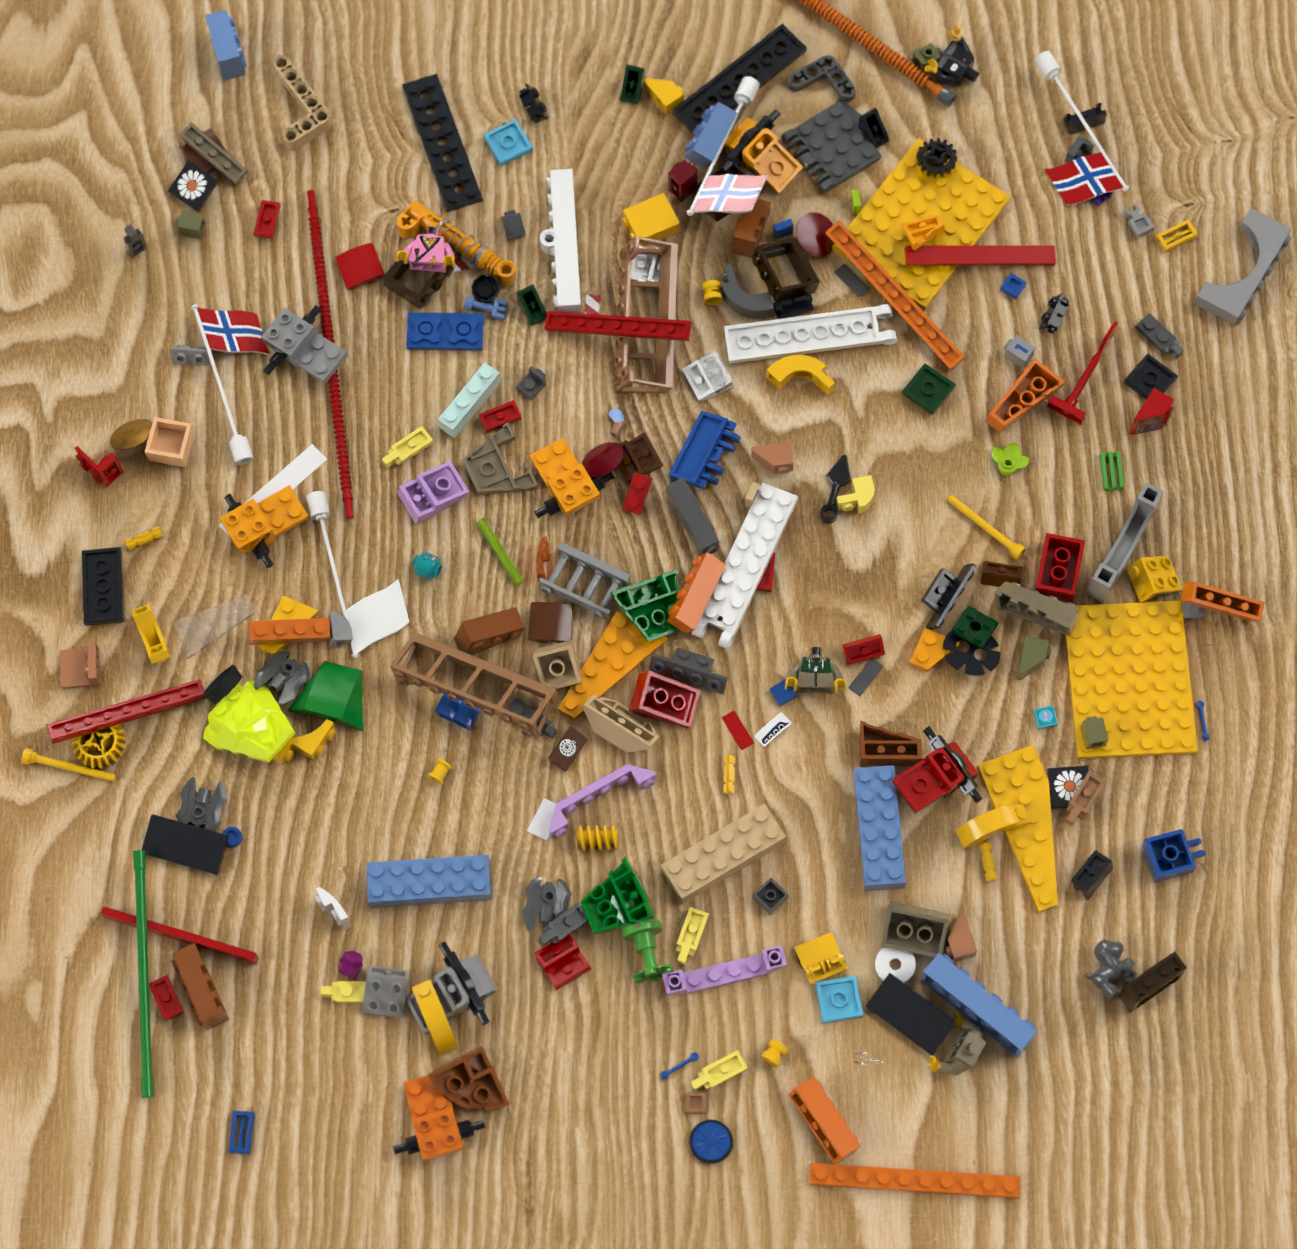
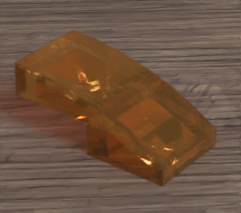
M547 536L542 537L537 551L536 571L538 582L540 578L545 579L543 562L550 561Z

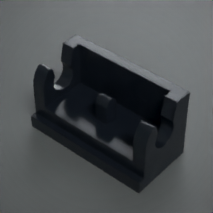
M1097 103L1095 108L1080 112L1089 128L1105 124L1107 113L1105 110H1101V103ZM1065 114L1063 121L1070 135L1086 130L1077 114Z
M1095 850L1071 879L1074 889L1076 891L1080 889L1084 897L1089 900L1113 870L1112 860Z

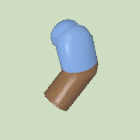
M616 408L609 411V417L614 422L609 433L614 437L619 436L625 425L622 411Z

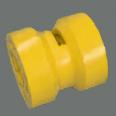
M708 280L703 282L704 303L706 305L721 303L723 299L720 293V281Z
M771 1039L768 1044L769 1049L762 1053L761 1058L778 1068L781 1064L782 1056H785L789 1049L781 1042Z

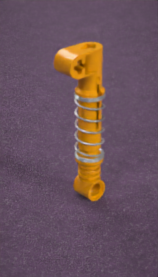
M413 201L397 218V228L400 237L410 239L422 228L427 230L428 227H436L439 230L438 236L444 237L445 243H448L450 247L455 249V253L459 252L463 258L467 257L471 260L470 263H474L478 269L490 272L501 285L510 286L516 281V267L513 262L499 258L489 246H482V242L479 240L475 241L473 235H466L465 230H459L456 224L452 225L450 220L445 217L441 218L418 201Z

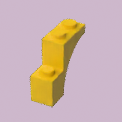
M326 719L315 731L307 735L292 737L273 760L284 766L286 761L289 762L292 759L295 749L315 761L317 756L320 757L323 754L327 741H331L335 736L336 727L334 722Z

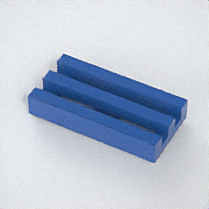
M233 1111L229 1153L250 1155L254 1112ZM238 1116H241L238 1148H234ZM246 1116H249L246 1147L243 1149Z

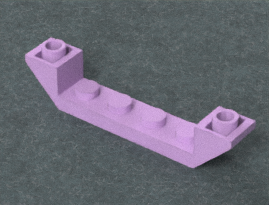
M626 764L556 804L549 828L551 838L555 836L559 838L567 833L569 823L563 814H571L577 809V806L583 803L584 805L589 804L599 794H607L612 790L611 787L617 784L622 785L629 781V777H632L639 790L643 787L647 789L655 783L656 773L652 770Z
M781 945L764 949L762 954L684 973L682 970L662 974L667 995L691 994L765 976L787 966Z

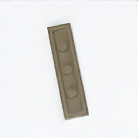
M192 122L179 135L180 139L234 185L248 173L246 168Z

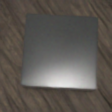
M770 878L753 894V898L771 915L789 898V895Z

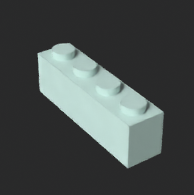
M484 362L438 418L439 428L455 439L501 383L500 372Z

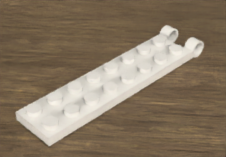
M883 304L867 308L724 326L729 364L877 344H895L897 342L896 331L887 330L879 332L877 318L884 320L893 316L892 307L889 304Z
M765 483L761 484L754 503L725 561L726 566L695 630L692 631V635L702 638L709 624L724 630L719 640V646L726 649L730 648L757 586L762 579L763 573L798 501V496ZM719 617L723 618L722 621H718L717 619Z

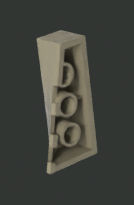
M1005 581L995 591L998 610L1071 636L1080 616L1079 608L1075 604L1061 602L1054 596L1049 595L1047 597L1035 589L1028 590L1016 582L1009 583Z

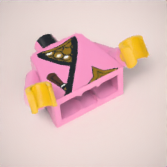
M428 227L427 235H417L416 240L411 241L404 250L397 252L396 262L403 260L404 264H407L409 259L410 269L446 273L447 265L455 267V255L450 245L445 243L444 237L438 236V228Z

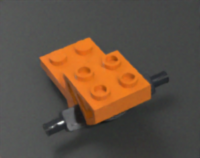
M426 1075L403 1082L416 1135L405 1138V1143L393 1146L395 1155L408 1151V1154L421 1152L423 1161L431 1160L464 1150L462 1139L474 1136L473 1131L486 1128L484 1120L474 1123L466 1120L457 1123L451 1100L443 1096L435 1088L429 1076Z

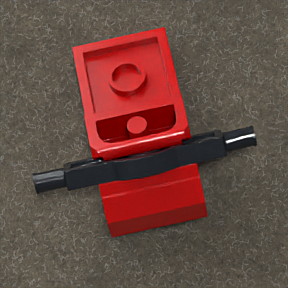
M930 726L925 728L923 732L930 740L928 745L933 752L892 780L915 814L942 796L946 798L958 789H961L964 795L969 794L976 804L983 800L976 790L978 785L974 779L977 778L979 773L956 742L947 744L941 735L936 736Z

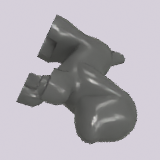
M1102 940L1094 949V954L1101 962L1102 967L1094 973H1086L1085 976L1092 980L1102 990L1105 997L1111 1001L1120 991L1111 982L1120 978L1128 984L1138 974L1131 969L1136 964L1134 960L1125 958L1123 961H1119L1124 950L1121 942Z

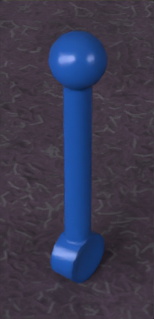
M1198 701L1196 708L1199 709L1201 718L1202 739L1207 741L1210 739V735L1207 733L1203 713L1204 702Z
M693 1052L688 1059L668 1071L661 1072V1078L667 1079L671 1073L687 1063L697 1061L698 1054Z

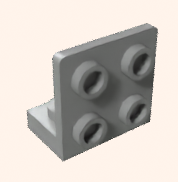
M369 966L362 1012L402 1018L410 971Z

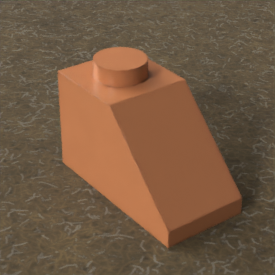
M790 442L752 447V458L771 472L787 474L793 471Z
M964 913L960 914L947 939V946H944L946 955L951 957L953 963L974 957L977 954V948Z

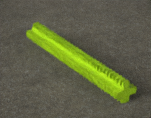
M482 518L477 522V527H479L483 536H485L484 538L489 542V546H491L493 552H495L497 558L505 567L504 569L510 575L509 577H511L516 587L524 582L523 577L520 576L521 573H519L517 567L509 558L506 550H504L505 548L499 543L496 534L493 533L490 525H488L489 523H487L486 519Z

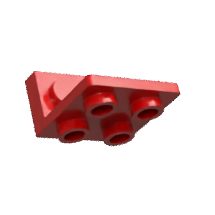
M78 446L74 448L77 453L75 457L80 462V466L86 472L90 471L93 474V479L99 485L103 483L108 487L124 473L117 457L113 453L104 456L99 464L96 465Z

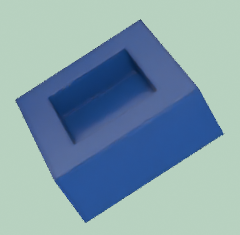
M791 219L773 225L775 239L793 234L794 225Z
M1010 273L1000 290L1017 299L1026 287L1027 282Z
M786 679L769 690L780 707L797 697L791 686L785 689Z

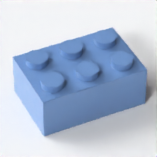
M227 10L205 15L223 79L228 80L245 75L244 67L247 66L233 17H228Z
M720 102L706 109L701 117L703 121L700 125H697L693 132L695 137L687 143L684 149L686 151L684 157L702 168L711 163L738 113Z

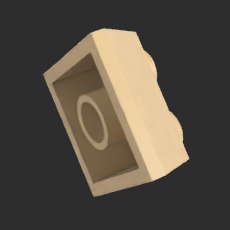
M573 640L534 650L533 658L541 684L557 689L582 682Z

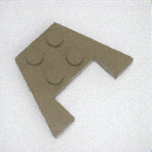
M509 422L505 423L498 432H494L486 442L480 444L462 459L478 495L538 489V484L532 471L512 478L500 453L499 446L515 440V435Z

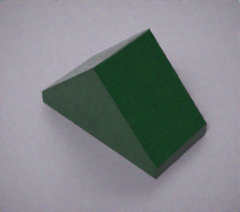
M626 64L620 95L621 101L638 104L644 87L645 68Z
M534 284L516 292L517 303L531 326L546 319V310Z

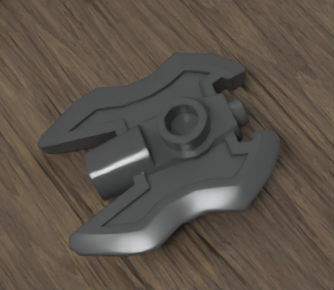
M290 652L272 654L266 667L258 670L255 678L254 688L256 690L269 681L271 682L268 687L274 693H278L284 688L278 702L279 705L293 700L298 695L300 686L309 681L310 671L307 663L304 662L299 667L297 660H288Z
M194 777L190 778L181 792L182 804L176 814L177 820L186 824L191 823L197 827L206 826L204 829L214 831L222 823L220 813L227 800L224 783H218L212 797L211 790L199 788L196 797V780Z
M538 876L525 888L527 904L523 910V919L529 932L533 930L538 914L539 922L550 923L553 915L554 919L567 911L568 900L572 894L562 879L557 880V887L552 885V882H546V884L541 886L540 882H542V879Z

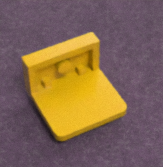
M1166 555L1139 558L1126 568L1139 602H1148L1157 594L1174 593L1182 590L1172 562Z

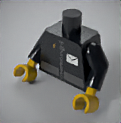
M955 26L956 35L953 30L949 31L948 35L956 40L951 41L937 61L931 59L927 61L929 65L924 67L925 72H932V75L941 84L961 85L965 78L975 82L980 74L972 69L975 58L965 39L961 36L962 29L959 26Z

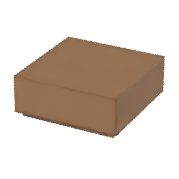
M686 1092L685 1114H706V1092Z

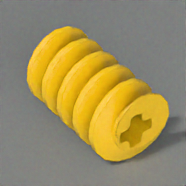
M611 824L610 830H607L606 825H603L602 830H599L598 825H595L593 831L590 825H587L585 831L579 825L577 830V851L580 845L584 851H586L588 845H590L591 850H594L596 845H598L599 850H602L604 844L607 850L611 849L612 844L618 850V830L615 829L614 824Z

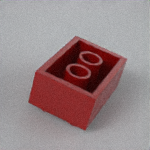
M1046 533L1035 590L1047 597L1050 595L1058 600L1073 603L1085 540Z

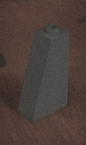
M684 477L667 485V501L701 555L707 552L709 554L715 553L717 548H719V540Z

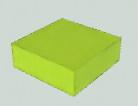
M855 189L851 190L850 200L853 215H858L861 211L859 190Z

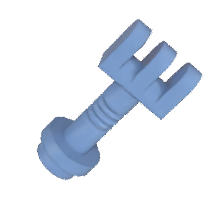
M470 296V298L466 297L464 308L467 311H471L472 308L492 312V319L504 320L505 315L503 314L506 313L505 307L508 302L495 299L493 305L474 301V297Z

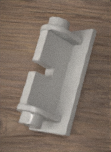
M177 344V346L171 348L172 363L210 365L206 347L195 346L194 349H191V346Z

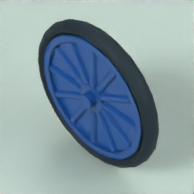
M702 1121L693 1128L690 1134V1149L693 1155L704 1163H719L728 1157L732 1150V1133L720 1121Z

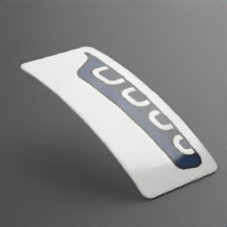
M781 712L760 729L754 737L765 747L778 734L791 725L792 722Z

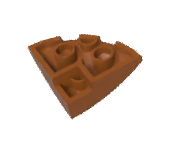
M481 1046L427 1074L435 1088L443 1096L464 1108L494 1110L510 1105L495 1070L491 1066L484 1048Z

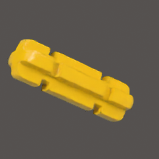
M155 527L151 532L148 530L134 536V539L129 538L125 540V544L128 550H133L136 546L140 547L152 542L154 538L156 540L162 538L163 533L160 527Z
M726 755L723 759V764H725L723 767V783H725L723 785V792L725 794H734L735 767L733 765H735V756Z
M990 842L979 844L980 853L983 854L981 859L983 869L986 871L985 879L987 882L996 881L998 877L997 872L994 871L996 867L993 853H990L992 851Z

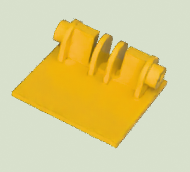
M832 932L794 947L810 985L848 969L845 957L841 954Z

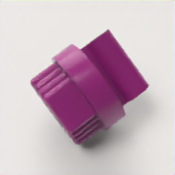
M353 950L344 952L339 962V973L356 979L363 966L361 954Z

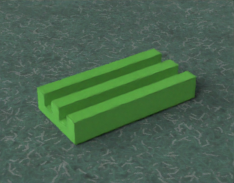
M1116 451V453L1101 452L1100 460L1104 491L1123 490L1124 482L1120 451ZM1105 458H1109L1112 486H1108ZM1113 458H1116L1119 485H1116Z

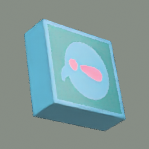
M1053 705L1033 710L1038 730L1058 726Z

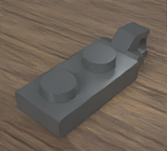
M131 224L124 228L127 235L123 240L127 253L133 258L147 249L144 235L138 228L134 230Z
M1150 313L1136 324L1135 328L1161 353H1170L1176 359L1182 355L1183 349L1178 345L1179 341Z
M516 698L507 708L508 711L528 719L532 718L536 712ZM542 714L536 722L537 728L543 718ZM547 719L539 735L540 737L545 734L554 739L557 729L550 725V720Z
M577 903L547 924L543 929L545 934L537 940L541 947H544L551 941L553 944L559 943L588 922L581 904Z

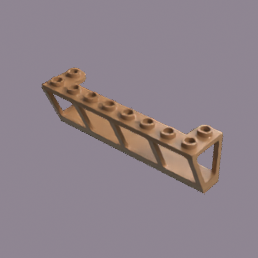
M636 236L619 253L621 266L618 272L620 277L618 295H620L617 305V313H619V316L629 317L630 287L658 288L657 319L675 320L678 244ZM639 242L664 248H639ZM637 254L660 255L659 282L631 281V262ZM618 336L615 343V348L617 349V356L614 362L616 367V374L614 376L615 392L666 393L673 388L674 340L657 339L656 354L628 353V337ZM627 359L656 360L655 382L635 379L634 368L632 365H627ZM630 383H637V384L649 385V386H654V387H626V386H628Z
M415 632L390 665L394 673L393 675L399 684L406 687L413 684L419 687L424 685L433 693L440 694L441 692L453 701L457 702L460 700L465 702L464 704L472 709L480 708L489 716L497 715L506 723L511 724V722H514L522 730L521 733L527 737L535 736L539 738L559 697L556 689ZM417 647L439 656L425 676L406 669ZM411 648L403 666H398V664L403 659L405 654ZM445 659L475 670L462 690H457L431 679ZM480 673L510 685L497 705L467 694ZM516 688L544 699L530 719L503 708ZM547 707V710L537 728L536 722L545 710V708Z

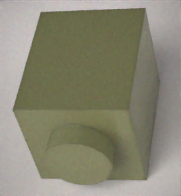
M181 210L180 216H177L175 221V227H177L179 235L198 239L202 238L206 225L204 215Z
M1092 716L1086 718L1081 725L1086 749L1106 746L1108 737L1103 717L1097 718Z

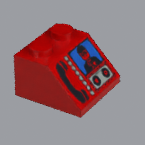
M1153 388L1134 418L1130 434L1136 435L1159 430L1162 424L1166 425L1174 410L1172 406L1174 399Z

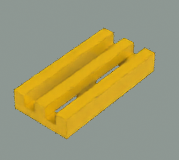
M1188 219L1156 235L1155 239L1159 241L1160 247H1163V251L1166 253L1197 238L1198 233ZM1188 226V229L1179 232L1166 240H1163V238Z

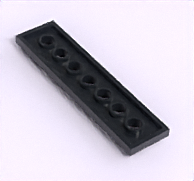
M782 23L674 108L672 114L693 134L697 125H700L703 121L701 119L702 116H695L693 113L696 110L704 113L706 109H709L711 105L707 102L710 99H714L732 110L739 105L734 98L740 85L735 82L736 78L752 77L759 82L760 86L758 89H760L807 51V47ZM778 45H783L786 47V49L783 51H779L776 49V47ZM764 56H770L772 60L766 62L762 58ZM750 67H757L759 70L752 73L748 69ZM728 88L731 90V93L723 94L721 90Z
M437 73L402 84L447 212L482 202L481 192ZM423 93L430 94V97L427 99H422L420 96ZM430 108L436 110L434 114L426 113V111ZM434 124H440L441 128L438 130L432 129V126ZM441 139H445L447 141V143L442 146L437 144V142ZM445 155L453 156L450 161L443 160V157ZM455 170L459 173L457 176L451 177L448 175L449 172ZM457 186L464 187L462 192L454 191Z

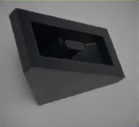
M874 107L859 117V128L876 149L890 140L877 108Z

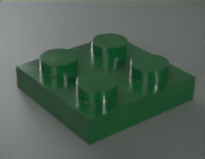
M924 363L902 390V395L933 415L954 390L956 384Z

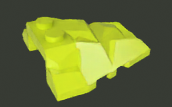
M255 680L246 682L244 686L237 684L208 714L209 724L205 727L203 739L217 750L223 751V749H226L236 755L241 753L247 755L248 758L269 763L296 732L280 709L281 707L274 699L269 688L263 685L256 690L254 688Z

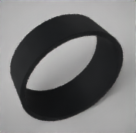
M231 665L206 688L202 696L213 704L218 703L233 690L242 679V675L234 665Z

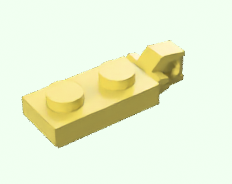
M421 426L392 445L388 455L382 458L383 464L387 469L395 464H403L433 444V439Z
M692 907L689 908L677 941L676 951L680 952L677 960L678 964L685 966L688 956L693 957L696 953L709 913Z
M366 981L332 982V986H321L322 997H331V1001L337 1003H363Z
M737 1050L704 1067L698 1073L699 1078L691 1081V1086L694 1091L705 1087L706 1090L712 1089L748 1070V1067Z

